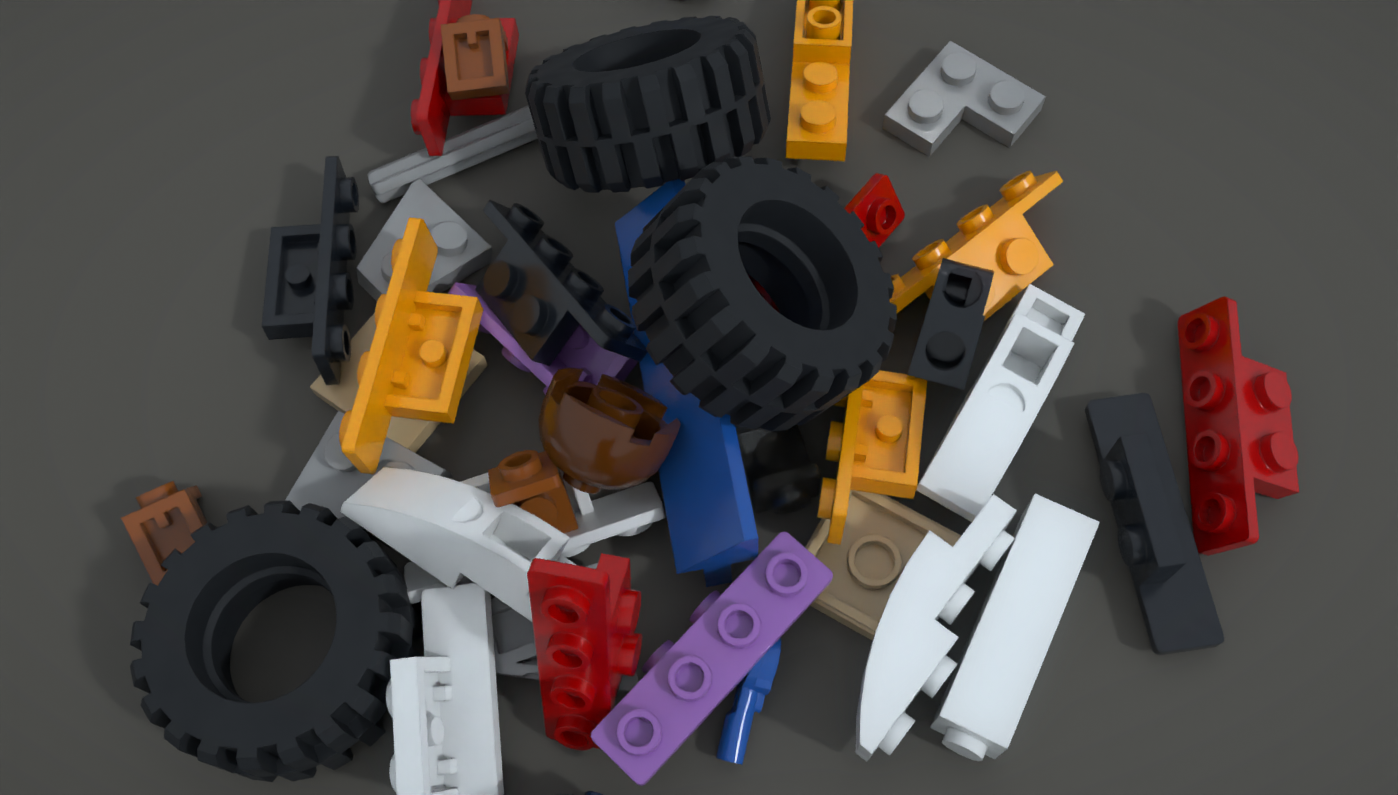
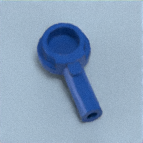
M781 638L737 684L732 710L725 715L716 754L717 759L743 765L754 712H761L764 698L771 690L778 668Z

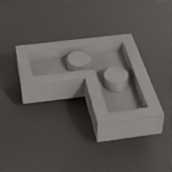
M950 40L886 112L883 129L928 157L932 155L961 120L966 121L1010 148L1040 113L1046 96Z

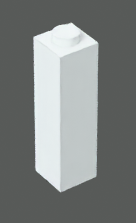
M1038 494L1033 495L1020 517L1013 534L1015 539L1005 552L930 728L944 734L942 743L950 750L971 760L982 761L984 755L996 759L1008 749L1099 526V521Z

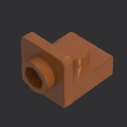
M471 14L460 17L456 23L441 24L447 92L452 100L510 94L505 52L508 50V40L500 19L489 18L481 14Z
M535 450L519 451L504 458L497 467L488 469L490 493L495 507L514 504L539 517L564 534L579 529L560 469L550 460L546 451L540 453Z
M174 481L168 482L135 497L141 509L121 517L153 584L157 586L168 571L161 566L163 561L174 549L181 553L186 551L195 543L191 534L207 523L196 500L202 497L197 485L179 491Z

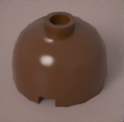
M558 369L543 399L538 423L542 445L550 460L564 472L563 479L570 486L580 491L596 494L600 492L601 488L620 490L642 484L654 475L666 459L681 425L679 420L676 418L667 424L662 419L667 410V407L662 402L643 390L617 378L602 374L598 384L595 385L579 381L584 369Z

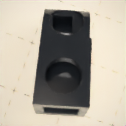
M943 258L907 375L965 389L985 319L983 313L992 284L993 270Z

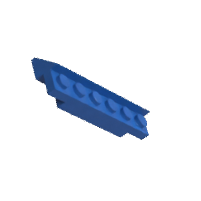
M677 179L666 182L664 186L658 188L615 222L630 314L633 321L632 306L637 303V299L629 297L628 270L632 267L630 254L635 240L643 233V228L686 185L685 180ZM636 328L634 335L647 347L650 341L645 331L638 332ZM647 353L642 361L639 362L644 392L658 399L667 407L662 418L667 424L676 418L681 423L673 445L658 469L676 573L703 569L706 587L732 583L731 564L755 560L758 556L759 539L736 427L730 423V415L725 414L721 418L714 417L698 407L701 400L692 393L682 395L669 382L673 375L665 365L660 363L656 366L649 353Z

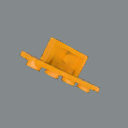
M1026 171L1014 177L1000 188L999 191L1003 197L991 207L988 204L982 205L962 217L956 223L960 231L945 242L944 239H939L916 253L912 258L916 265L902 277L899 274L891 276L894 292L890 303L897 305V313L924 292L929 299L931 298L943 258L994 271L983 313L985 316L984 321L1054 265L1024 218L1023 213L1063 182L1058 171L1034 176L1031 171Z
M410 217L403 239H398L393 246L391 256L393 273L387 293L381 294L376 303V330L370 351H365L362 354L358 364L357 379L359 388L352 410H348L344 414L340 424L339 441L342 452L360 473H376L392 416L454 424L483 313V307L478 297L427 292L438 248L422 218Z
M879 370L868 382L833 405L845 407L843 422L831 421L825 460L838 462L836 479L823 477L817 518L830 519L827 543L841 545L850 490L914 499L918 484L927 380L903 373Z

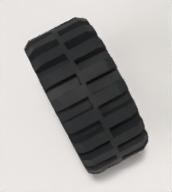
M696 16L683 17L674 21L663 20L651 22V24L645 26H633L621 29L620 32L594 37L588 42L575 44L563 49V52L560 54L551 55L544 59L542 65H536L531 70L525 86L526 99L548 173L566 188L572 190L581 188L584 192L599 193L602 190H611L613 193L629 192L631 188L645 187L649 189L664 186L665 182L677 179L683 181L693 178L701 169L713 162H723L726 158L742 157L751 151L753 144H759L764 138L771 120L756 35L743 21L740 22L737 18L732 17L722 19L721 16H707L705 18H697Z
M752 156L726 158L723 162H713L701 169L643 228V233L635 240L630 254L632 267L628 270L629 297L637 299V303L632 306V316L637 331H645L650 341L647 344L646 350L656 366L660 363L665 365L673 375L669 382L682 395L692 393L701 400L698 407L714 417L721 418L725 414L730 415L731 424L754 430L761 426L764 430L781 431L788 430L794 425H803L868 382L879 372L881 363L887 359L894 338L892 332L897 321V305L890 303L894 287L890 273H884L880 262L883 255L876 242H869L861 230L864 224L854 211L848 213L838 203L840 197L829 187H818L811 182L812 175L797 167L786 170L782 168L781 161L767 157L755 158L754 160ZM747 274L753 277L767 291L779 312L761 296Z
M290 500L269 501L264 505V513L258 514L249 505L230 511L226 514L228 523L218 528L211 522L206 523L191 534L195 543L186 551L181 553L174 549L161 564L168 571L158 586L148 583L139 602L148 608L144 621H135L133 623L130 645L142 651V658L133 660L130 665L133 686L149 693L142 698L140 706L150 723L164 728L165 740L179 751L197 757L198 761L252 780L273 782L277 776L290 781L314 778L317 771L316 766L322 764L335 770L353 760V753L350 747L360 740L371 747L386 732L378 722L388 710L386 689L389 680H391L390 660L421 657L412 647V640H418L423 636L421 616L411 607L405 578L398 571L397 565L370 538L362 527L346 516L338 519L329 508L312 503L302 506L300 511ZM300 585H317L326 588L334 598L336 628L330 649L318 669L302 685L276 699L251 703L239 697L232 682L230 655L234 638L248 614L263 600L281 590Z

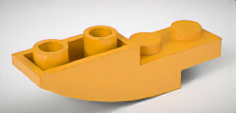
M797 0L786 158L845 161L853 0Z

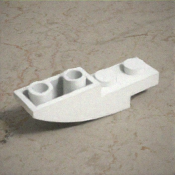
M1029 284L919 481L916 489L918 492L971 522L975 519L991 498L1047 398L1074 345L1072 340L1085 313Z
M383 467L343 502L340 510L341 513L451 589L466 576L531 622L533 621L527 572L532 560L540 558L576 565L561 555L570 539L566 534L514 504L495 507L490 493L439 475L410 469Z
M994 494L953 547L929 530L907 562L890 594L870 647L861 681L856 715L855 753L866 762L878 747L889 756L892 754L915 722L912 717L905 713V710L920 690L933 698L957 666V663L949 658L947 654L959 637L937 620L940 617L949 625L953 623L975 593L973 589L965 584L979 564L992 571L1015 539L1005 530L1017 510Z

